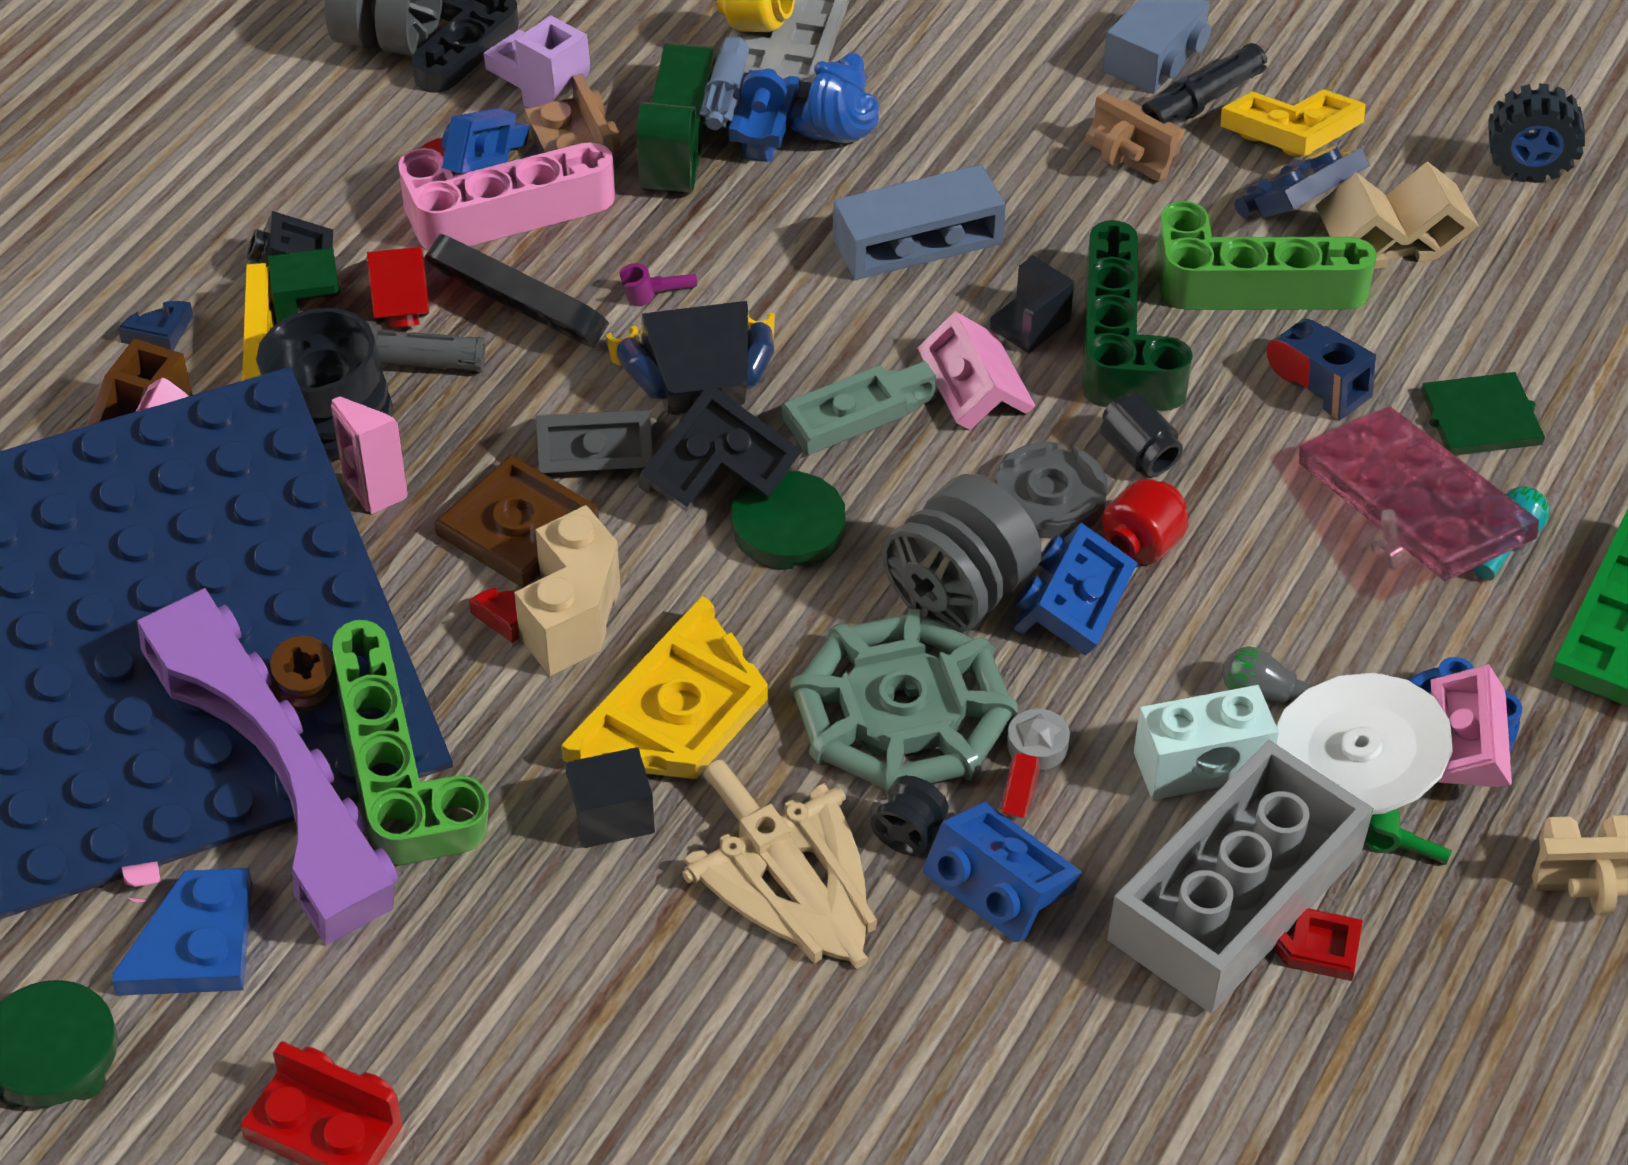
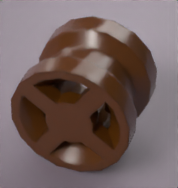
M304 635L290 637L281 642L273 651L270 661L272 687L278 702L287 700L295 712L300 713L315 711L324 706L332 697L335 686L333 659L328 647L315 637ZM302 665L307 666L312 670L310 672L307 670H303Z

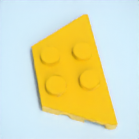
M701 596L561 745L562 759L568 763L569 761L638 747L647 774L697 779L768 700V684L755 665L745 660L743 648L733 633L726 634L715 618V607L711 601Z

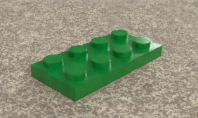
M1628 509L1556 656L1550 676L1628 706Z

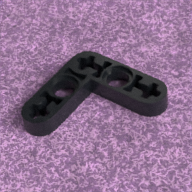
M442 0L440 18L449 21V23L413 54L412 68L416 86L423 91L439 93L447 91L458 84L484 60V52L516 32L519 26L516 0ZM462 39L477 40L476 42L471 44L455 43L456 41Z

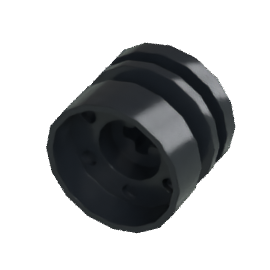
M338 308L306 310L290 315L273 326L259 343L256 362L260 375L287 367L292 368L329 459L340 458L331 409L332 399L340 396L392 417L393 404L388 392L386 379L382 372V363L375 337L370 325L357 314Z

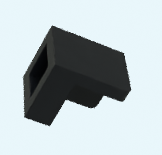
M1032 255L1019 265L1016 298L990 318V329L1029 354L1071 320L1074 280Z
M638 747L569 761L566 764V775L576 808L578 836L581 847L589 848L655 833L653 795Z

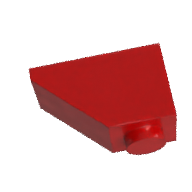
M422 246L367 252L374 318H386L387 328L420 325L419 315L430 314Z

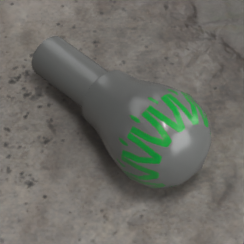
M1247 646L1239 648L1229 654L1223 664L1222 675L1228 690L1259 685L1265 701L1285 704L1287 701L1292 703L1304 691L1314 686L1298 680L1296 673L1286 669L1270 654L1257 647Z

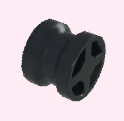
M900 776L896 778L887 792L889 802L881 804L871 817V828L878 839L892 850L906 855H919L927 849L932 840L931 828L938 827L948 814L949 805L939 789L928 781L916 776Z

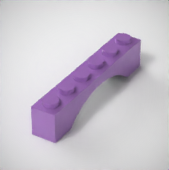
M204 588L137 620L141 651L170 698L199 707L230 724L258 748L276 771L291 801L298 830V841L292 867L293 893L325 946L393 910L394 884L398 882V875L391 859L382 848L373 851L362 834L366 831V826L357 806L350 798L341 801L331 785L334 782V776L326 758L317 748L309 751L301 739L300 734L303 733V729L298 715L287 700L279 703L269 689V686L272 685V680L261 657L256 652L248 655L238 640L241 638V631L231 610L226 605L217 607Z

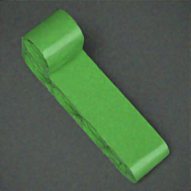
M1177 201L1167 205L1162 210L1156 261L1161 296L1168 305L1177 309L1337 310L1358 308L1368 300L1377 253L1370 243L1355 237H1212L1207 211L1196 203Z
M354 620L344 624L337 630L333 638V676L369 845L373 851L382 848L391 859L393 865L440 858L475 849L483 842L487 833L489 796L484 786L476 779L467 776H451L424 782L419 781L389 640L385 631L377 624L367 620ZM357 656H364L365 662L369 664V675L359 676ZM367 708H379L387 713L379 719H366L359 715L362 710ZM380 763H390L399 768L395 774L389 776H379L370 771L373 766ZM453 808H465L470 810L475 816L464 822H456L444 814ZM401 819L407 821L412 827L401 834H393L385 831L381 826L387 821Z

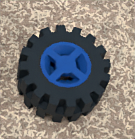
M1539 83L1538 90H1531L1530 84L1521 86V93L1519 94L1511 90L1505 94V103L1498 100L1493 106V114L1490 113L1489 115L1490 154L1492 153V160L1495 166L1501 165V172L1506 176L1514 172L1516 180L1525 182L1527 176L1533 177V183L1543 182V176L1549 175L1551 180L1560 177V170L1562 168L1567 172L1574 168V159L1580 160L1583 155L1585 128L1581 107H1578L1577 100L1572 94L1566 97L1565 89L1558 86L1553 92L1549 91V84Z

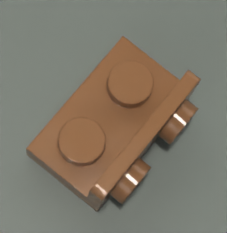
M583 74L572 76L573 98L552 101L544 105L525 109L526 124L530 125L529 132L540 154L581 143H599L606 146L612 152L615 175L614 153L621 151L619 133L613 121L606 122L601 95L598 90H590Z

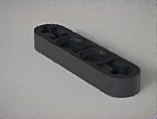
M439 234L425 255V259L446 276L588 347L594 348L609 325V322L600 313L583 302L447 235Z

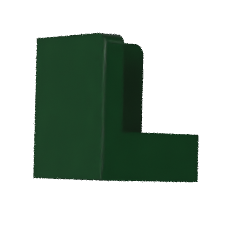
M333 248L268 256L277 324L290 315L299 313L297 300L334 296L340 293Z

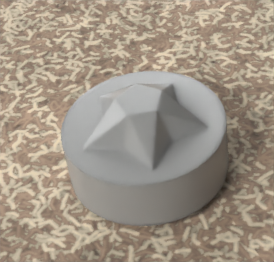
M1040 708L1025 710L1017 714L1009 724L1008 752L1011 757L1016 756V753L1038 757L1040 770L1053 768L1059 765L1067 755L1070 737L1069 727L1061 716L1050 710Z

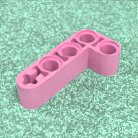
M581 143L453 176L450 170L442 168L444 157L440 152L433 149L420 148L405 153L398 163L404 210L420 244L428 250L439 234L447 235L468 246L598 213L608 209L615 199L612 152L606 146L599 143Z

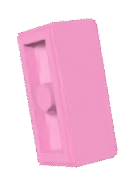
M339 396L332 399L331 409L344 482L367 512L369 511L370 514L403 501L407 498L408 492L397 421L383 412Z
M1488 664L1431 679V695L1435 697L1450 719L1453 746L1452 755L1442 778L1438 782L1489 787L1510 786L1512 779L1506 694L1503 685L1491 666Z

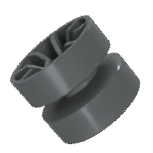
M325 0L327 30L331 39L336 43L363 48H372L379 43L381 49L385 52L413 56L416 50L435 35L443 1Z

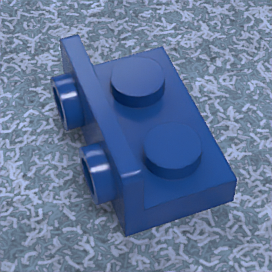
M1080 523L1064 539L1058 535L1054 536L1041 552L1042 560L1038 565L1043 569L1039 577L1035 575L1031 578L1019 594L1015 605L1022 610L1012 629L1023 635L1038 622L1086 656L1098 645L1138 562Z
M986 802L941 823L923 867V872L927 877L1014 942H1019L1028 936L1039 910L1073 893L1082 874V871Z

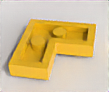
M1325 89L1294 106L1251 91L1222 107L1220 126L1240 133L1241 137L1246 140L1262 141L1282 148V151L1287 155L1305 157L1364 123L1366 104Z

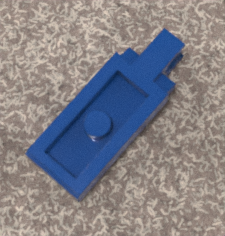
M501 108L452 116L451 122L447 125L442 137V150L445 152L442 168L462 174L506 163L511 148L527 145L530 125L516 123L517 113Z

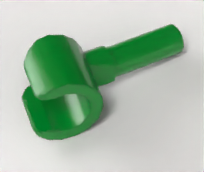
M1398 809L1385 814H1373L1365 838V843L1371 851L1387 853L1399 847L1404 850H1411L1445 865L1448 863L1452 850L1415 836L1410 831L1400 829V812Z

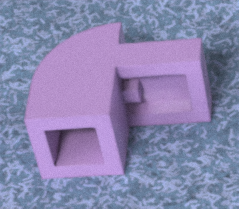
M551 15L526 32L520 29L484 52L486 70L519 87L522 92L523 105L529 108L557 101L573 90L572 76L583 74L586 80L590 71L587 34Z

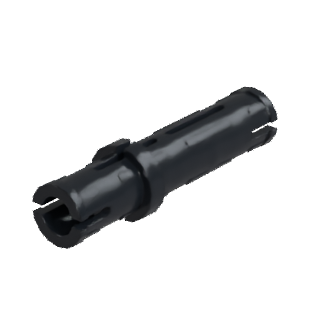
M1246 44L1232 55L1216 62L1194 77H1184L1173 82L1166 93L1141 106L1142 110L1145 112L1144 114L1163 124L1167 122L1174 124L1183 118H1194L1201 114L1209 102L1223 96L1250 78L1263 73L1267 69V66L1264 65L1267 63L1266 54L1257 44Z

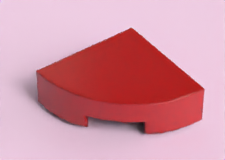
M492 588L469 599L470 613L511 643L519 638L514 593L518 590L497 592L496 588Z
M1016 753V756L1012 757L1000 808L1003 810V814L1023 819L1027 817L1040 774L1038 757Z

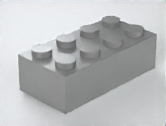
M1268 740L1114 896L1107 940L1212 1014L1273 949L1283 933H1287L1296 924L1297 918L1306 909L1311 908L1362 853L1374 808L1271 740Z

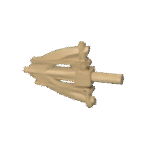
M717 760L711 763L706 768L704 775L740 822L739 838L730 837L729 834L720 837V848L710 854H707L704 850L694 851L684 857V862L687 866L684 867L682 874L686 882L696 883L701 880L721 900L748 920L772 934L798 945L814 964L821 960L822 954L833 958L850 961L856 969L864 966L868 961V957L863 952L865 933L867 932L868 934L876 930L877 919L866 903L865 879L860 855L851 829L839 807L842 805V801L846 800L843 790L841 788L829 790L825 783L821 784L810 793V801L803 804L794 802L792 799L785 803L784 815L780 816L772 804L760 808L724 760ZM802 852H813L828 873L827 888ZM766 870L770 872L792 901L775 895L762 879Z

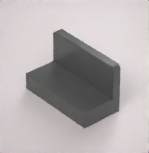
M650 409L544 414L536 416L538 463L541 473L645 468L653 457Z

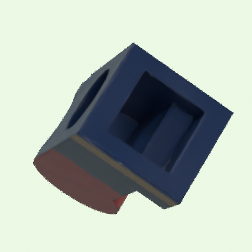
M1301 319L1268 343L1266 349L1267 358L1275 373L1288 382L1297 381L1324 399L1323 410L1339 421L1373 397L1376 354L1331 328L1324 327L1310 319Z

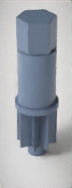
M741 37L725 38L716 58L711 79L704 90L705 95L699 114L705 116L703 124H706L712 130H718L721 126L726 129L728 121L733 119L736 105L740 99V85L750 49Z

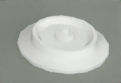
M1378 673L1337 676L1308 688L1284 709L1276 725L1279 731L1278 746L1373 807L1372 815L1385 814L1418 800L1442 778L1453 752L1450 719L1435 697L1406 679Z

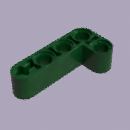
M664 44L652 102H642L638 113L637 153L639 187L641 190L693 193L707 127L706 124H703L705 116L699 113L705 95L704 90L711 79L717 58L716 47Z
M1108 220L1100 222L1092 228L1090 233L1086 266L1083 394L1088 401L1102 407H1107L1118 397H1129L1139 394L1157 411L1176 409L1185 402L1187 397L1193 357L1191 348L1178 338L1137 334V231L1131 225L1122 221Z

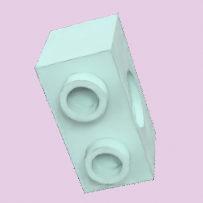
M1259 685L1140 707L1133 753L1151 799L1158 800L1222 787L1268 740L1277 744L1279 731Z

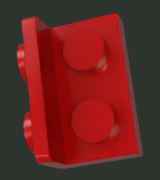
M281 1041L273 1051L277 1072L240 1124L243 1138L300 1165H378L403 1127L397 1094L385 1080L374 1074L364 1072L358 1075L335 1065L329 1056L318 1049L304 1047L301 1050Z

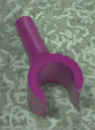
M639 263L628 264L619 273L626 298L635 306L648 304L653 299L654 293L663 292L664 290L697 287L696 274L650 277L647 267Z

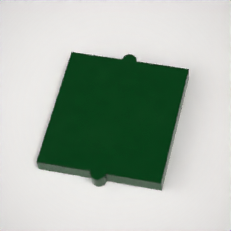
M1516 372L1422 384L1421 392L1431 413L1429 424L1432 427H1437L1448 456L1543 445L1545 436L1534 414L1536 404L1534 401L1528 400Z

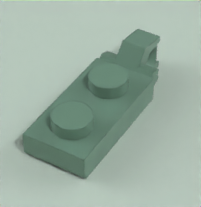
M926 361L898 372L894 370L885 371L881 365H878L784 402V405H782V419L807 455H810L905 417L907 414L909 415L917 410L922 404L936 398V374Z

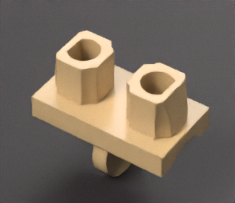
M1613 815L1608 819L1602 820L1598 832L1599 837L1582 838L1578 822L1573 820L1572 817H1548L1544 821L1539 836L1540 852L1532 873L1535 891L1569 890L1571 898L1589 897L1593 912L1596 915H1612L1616 908L1617 896H1628V815Z

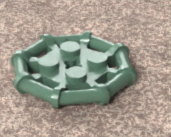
M908 609V614L853 626H847L843 623L833 626L828 630L827 641L802 675H798L791 680L789 697L798 705L811 743L809 755L818 765L831 764L884 788L885 795H887L890 786L896 778L904 775L916 776L929 783L958 777L969 781L979 775L982 771L981 763L1005 727L1018 714V703L1007 692L993 658L995 647L985 637L974 639L921 616V610ZM919 641L943 650L950 655L940 652L939 659L925 653V645ZM842 660H849L854 664V668L849 675L846 671L842 678L831 676ZM967 672L974 673L980 690L968 691L962 675ZM898 690H904L908 697H919L910 703L893 701L894 692ZM823 703H840L845 718L830 726ZM965 715L980 718V722L966 741L958 733L959 724ZM856 739L862 740L869 752L879 756L887 755V760L884 762L849 745ZM939 747L944 753L942 756L903 764L904 754Z

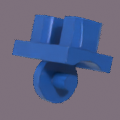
M773 69L749 70L748 75L744 79L740 99L729 127V141L742 143V157L765 162L772 161L776 148H780L799 91V77L789 76L782 79Z

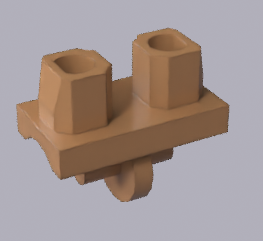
M1103 93L1096 97L1094 120L1086 133L1084 142L1101 150L1102 160L1108 164L1116 166L1123 162L1159 182L1167 178L1172 159L1179 154L1184 130L1171 122L1163 124L1144 114L1142 107L1130 100L1122 102L1107 93Z

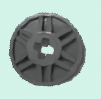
M962 474L946 483L927 500L923 510L913 513L906 519L904 525L897 527L887 536L882 546L883 566L891 585L910 609L921 610V616L963 633L972 630L979 624L985 614L990 613L996 608L1002 596L1012 593L1035 571L1042 560L1041 540L1034 522L1022 505L1002 486L983 476Z

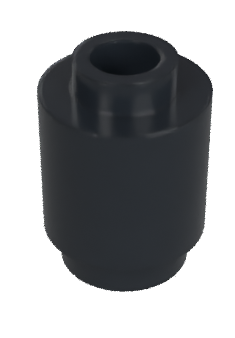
M1135 394L1129 397H1118L1104 410L1102 415L1103 422L1100 428L1101 435L1137 472L1145 471L1150 477H1157L1169 470L1181 456L1183 445L1178 441L1177 430L1142 395Z

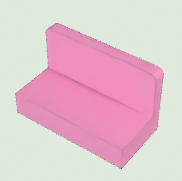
M955 311L917 347L923 360L927 362L936 374L935 383L957 424L971 430L1001 401L1025 414H1028L1035 407L998 336Z

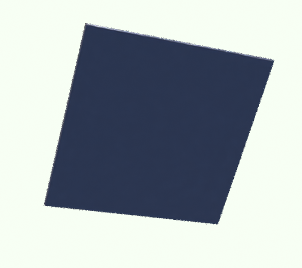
M291 367L0 451V919L122 879V867L155 861H158V866L295 820L291 801L276 771L258 748L225 721L199 707L170 698L141 651L137 620L204 588L217 607L226 605L231 610L241 631V638L238 639L248 655L256 652L261 657L268 669L271 680L270 661L272 653L286 639L301 635L315 637L325 643L333 659V638L337 630L344 624L354 620H367L377 624L385 631L389 640L418 777L422 778L453 767V761ZM357 656L359 676L369 675V664L365 662L364 656ZM302 665L303 670H307L309 672L312 670L311 668ZM271 685V686H269V689L271 690V692H272L273 695H274L273 687H272V685ZM334 686L332 697L324 706L315 711L296 712L303 729L300 737L309 751L317 748L326 758L334 776V782L331 785L341 801L346 798L354 801L359 799L337 691ZM367 708L359 713L361 717L366 719H379L387 714L379 708ZM380 763L370 769V771L379 776H389L399 770V768L390 763Z

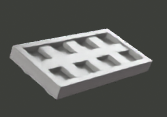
M795 0L792 15L789 19H785L784 24L776 31L737 32L732 28L729 37H741L750 48L740 88H742L749 70L773 69L782 79L789 76L799 77L797 97L808 98L811 84L817 76L814 66L820 61L828 63L850 0Z

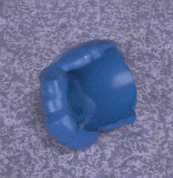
M848 53L836 62H818L814 66L817 76L811 84L808 100L806 103L794 104L788 121L789 125L794 131H798L800 135L811 140L853 143L871 133L878 123L879 103L876 97L865 92L867 77L864 74L863 59L857 53Z

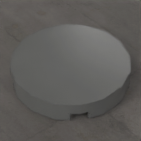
M1038 442L1024 445L1004 457L999 464V471L995 475L994 483L1002 486L1022 505L1034 522L1040 538L1052 539L1056 535L1064 538L1080 523L1088 528L1095 525L1105 510L1107 478L1101 465L1087 452L1073 446L1071 452L1065 449H1057L1058 443Z

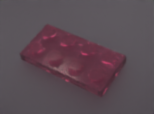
M1391 406L1299 445L1300 465L1444 582L1537 539L1539 520Z

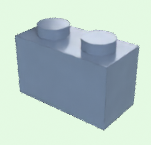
M1138 0L1106 33L1103 72L1154 94L1169 78L1174 79L1178 76L1184 63L1194 52L1200 53L1206 46L1211 33V26L1207 24L1210 2L1205 0Z

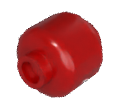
M1153 479L1137 480L1107 505L1102 516L1103 532L1106 536V541L1139 564L1151 565L1162 559L1183 539L1189 527L1187 505L1183 496L1176 488L1166 482H1159Z

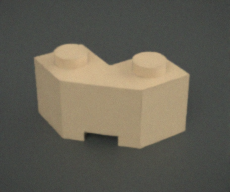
M1428 161L1386 195L1355 172L1315 205L1330 237L1360 238L1374 247L1377 253L1374 269L1387 267L1388 259L1412 255L1415 256L1417 262L1436 260L1479 227L1457 184Z
M587 505L535 529L539 571L542 579L514 592L519 639L550 677L602 650L607 634L606 624L612 605L616 604L620 591L617 540Z

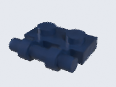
M1338 146L1330 147L1313 155L1304 162L1295 160L1281 169L1280 175L1272 178L1270 181L1261 179L1250 185L1246 190V194L1235 200V209L1243 218L1255 212H1258L1265 218L1294 210L1345 181L1355 172L1359 173L1370 166L1362 147L1340 153Z

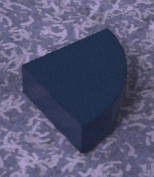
M167 301L163 302V308L150 311L139 316L138 312L130 315L118 328L121 343L130 344L135 338L174 350L193 318L191 302Z

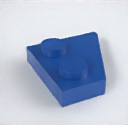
M249 868L184 871L113 972L112 983L116 995L244 990L252 879Z

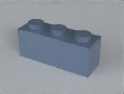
M979 164L833 200V241L854 280H859L1003 244L1006 204L983 165Z

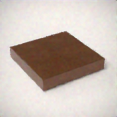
M510 455L434 522L437 536L524 588L540 574L535 529L585 505L589 507L598 519L599 512L598 506Z

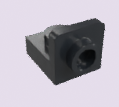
M272 211L263 231L259 229L254 230L248 245L247 260L254 261V264L266 263V267H269L268 256L333 248V229Z

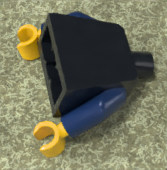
M747 301L642 313L641 342L638 327L635 325L629 327L630 335L625 338H615L611 332L606 333L610 360L614 364L622 365L650 398L662 400L668 414L687 413L709 383L741 406L745 404L746 390L760 383L774 353L775 314L768 313L767 320L764 321L752 320L749 317Z

